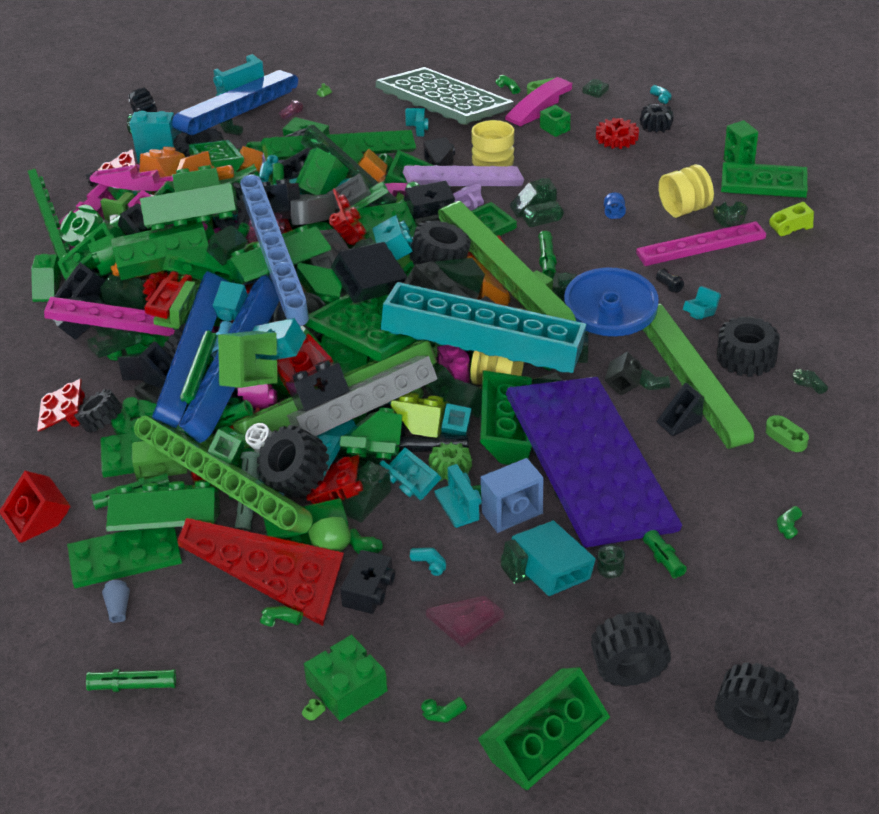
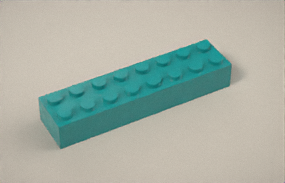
M397 282L383 303L381 330L389 331L391 334L411 336L417 340L433 341L439 345L460 347V349L466 351H478L488 356H500L510 361L531 363L536 367L544 366L556 369L559 372L573 373L582 351L587 324Z

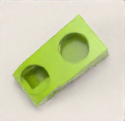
M801 202L774 213L769 220V225L780 236L788 235L792 231L802 228L805 230L813 228L814 211L806 203Z

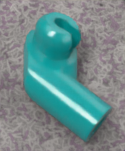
M268 156L267 161L261 165L258 176L261 182H268L269 176L273 173V165L279 163L277 156Z
M412 548L410 550L411 561H426L430 565L429 570L431 574L439 576L446 570V560L435 548Z

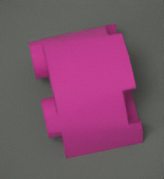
M451 345L437 346L438 368L444 374V377H451L449 379V386L455 391L457 396L463 393L470 383L469 356L460 347Z
M270 384L238 388V396H243V401L248 400L252 404L253 410H256L257 407L263 410L277 404V390H274Z

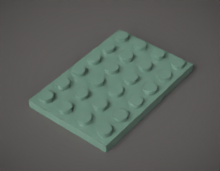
M426 67L378 79L375 86L383 90L385 94L396 95L400 100L411 101L415 106H423L430 112H438L443 117L458 120V123L464 125L513 109L514 102Z

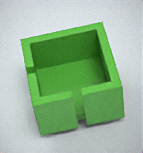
M248 331L218 335L219 386L243 388L277 383V360L255 357V354L277 355L276 332Z

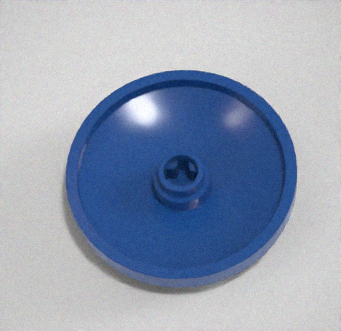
M598 268L586 271L575 277L568 284L564 296V303L575 315L576 322L587 324L586 331L603 336H624L636 333L647 327L654 320L658 311L659 299L655 287L643 276L621 268Z

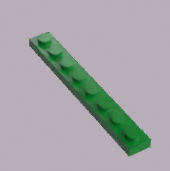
M412 130L263 138L261 141L266 161L270 155L277 156L278 160H287L306 148L317 147L334 156L348 141L363 154L368 149L375 154L397 153V150L413 152L416 149Z
M36 169L27 170L31 187L55 254L61 260L70 250L67 242L63 243V234L60 232V229H57L60 228L57 215L53 216L55 210L53 203L48 202L51 201L48 190L43 189L46 188L43 176L38 177Z

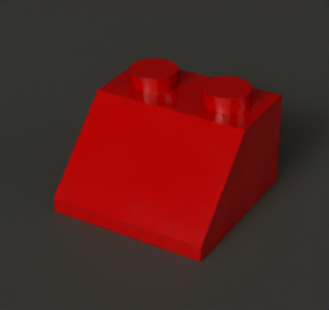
M308 333L296 356L277 360V376L290 393L286 382L293 379V374L303 370H307L308 373L316 369L315 365L325 360L333 362V360ZM317 380V384L314 387L320 384L319 380Z
M24 471L1 507L0 514L17 540L23 543L59 526L71 506L49 476Z

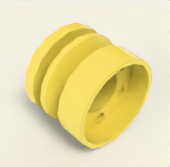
M497 120L483 121L473 126V165L512 166L514 163L513 126L507 122Z
M695 164L680 171L665 174L659 180L658 189L662 205L675 218L706 208L713 202V184L709 174L701 165Z
M474 351L471 363V381L473 384L481 385L483 370L521 376L524 362L510 361L504 357L488 356L482 352Z

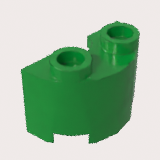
M113 234L87 245L101 277L112 273L111 266L116 263L111 239L114 238Z

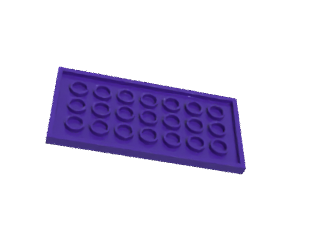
M598 377L507 388L506 396L584 548L640 539L651 530H656L659 535L680 531L682 523Z

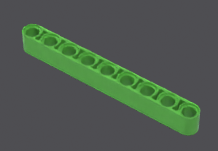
M456 201L438 210L441 222L455 225L469 236L471 240L469 252L528 311L576 321L571 309L461 201Z
M658 303V311L654 320L643 331L649 339H652L651 342L658 352L662 353L660 355L682 386L687 382L704 396L703 415L724 445H726V448L731 449L752 443L754 441V432L748 420L663 305Z
M423 339L406 346L381 362L374 360L344 373V377L348 387L415 356H429L432 365L437 360L429 340ZM292 397L240 419L232 425L234 430L243 435H246L247 430L256 423L267 425L271 432L274 430L279 431L280 427L291 425L287 415L297 411Z
M141 416L135 422L134 432L138 438L281 529L305 533L311 528L313 521L312 515L308 510L234 464H229L207 453L208 448L181 431L148 416Z

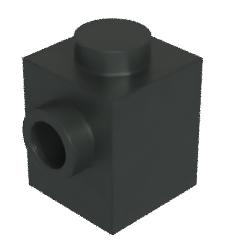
M626 352L610 361L604 381L619 395H623L639 386L643 366L629 352Z

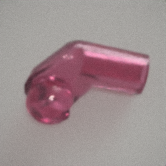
M293 100L288 106L279 111V114L285 120L292 114L301 112L303 105L300 101Z

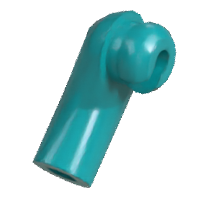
M657 85L651 87L650 93L658 96L660 103L667 104L671 100L672 95L667 89Z

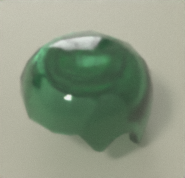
M723 202L720 206L714 207L712 214L720 225L733 227L744 222L748 207L741 202H735L731 207L727 206L726 202Z

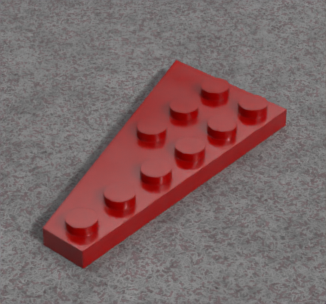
M186 518L178 538V546L281 604L302 612L303 616L315 623L324 625L343 562V552Z

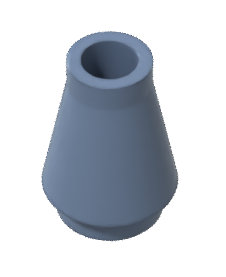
M122 580L107 582L102 591L109 614V621L112 623L126 620L130 589L127 587L126 582Z

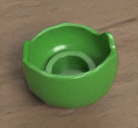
M342 517L321 519L314 523L308 531L312 546L341 552L351 541L350 529Z

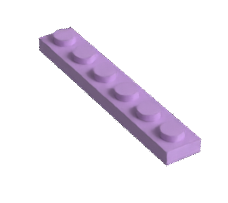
M415 165L405 166L403 170L408 183L415 181L420 185L445 180L449 186H472L476 183L481 184V186H521L524 182V178L517 166Z

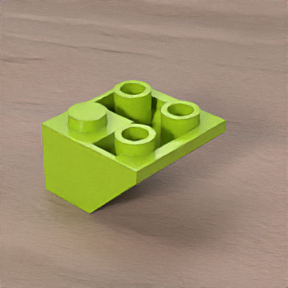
M412 392L391 401L392 408L397 414H402V421L412 434L435 438L440 436L446 404H449V402H443V398L438 396L418 398L419 394Z

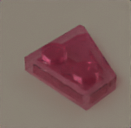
M480 596L429 608L426 610V617L459 646L464 647L504 618V611L486 596Z

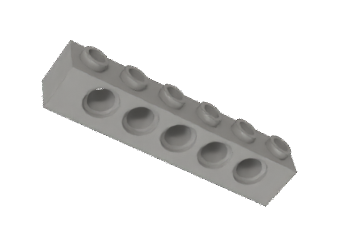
M415 356L350 386V391L308 411L297 410L288 414L287 417L291 425L300 427L317 436L437 380V376L429 356Z

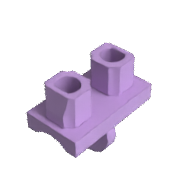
M476 183L472 186H466L460 191L453 193L455 202L461 201L470 211L484 204L481 196V184Z

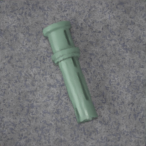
M241 453L240 458L243 460L241 469L261 481L257 472V467L259 466L257 457H260V453ZM239 501L234 529L251 532L253 510Z

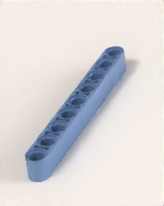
M256 175L245 176L240 181L244 204L286 320L295 318L299 326L305 325L309 320L306 297L261 179Z

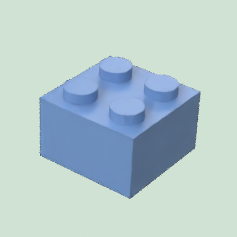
M528 458L481 476L482 514L497 533L543 514V476Z

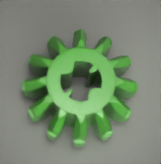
M452 441L447 445L441 443L440 447H433L432 454H430L428 459L430 468L441 477L440 481L444 479L448 481L447 467L457 464L462 473H467V475L472 467L469 449L463 448L462 443L454 445Z

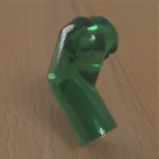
M232 118L220 123L224 133L239 136L243 133V126L233 125Z
M643 369L639 384L647 390L670 388L669 376L656 377L648 370Z
M796 369L792 373L794 383L799 386L812 387L819 395L828 390V386L813 371Z

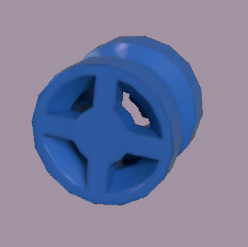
M610 193L604 198V211L609 219H620L625 215V199L620 193Z

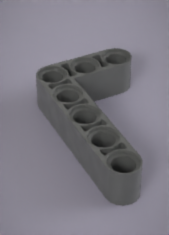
M240 195V201L244 202L243 195ZM300 195V199L290 201L291 211L274 213L276 219H292L293 225L311 224L328 220L330 215L335 213L334 195Z

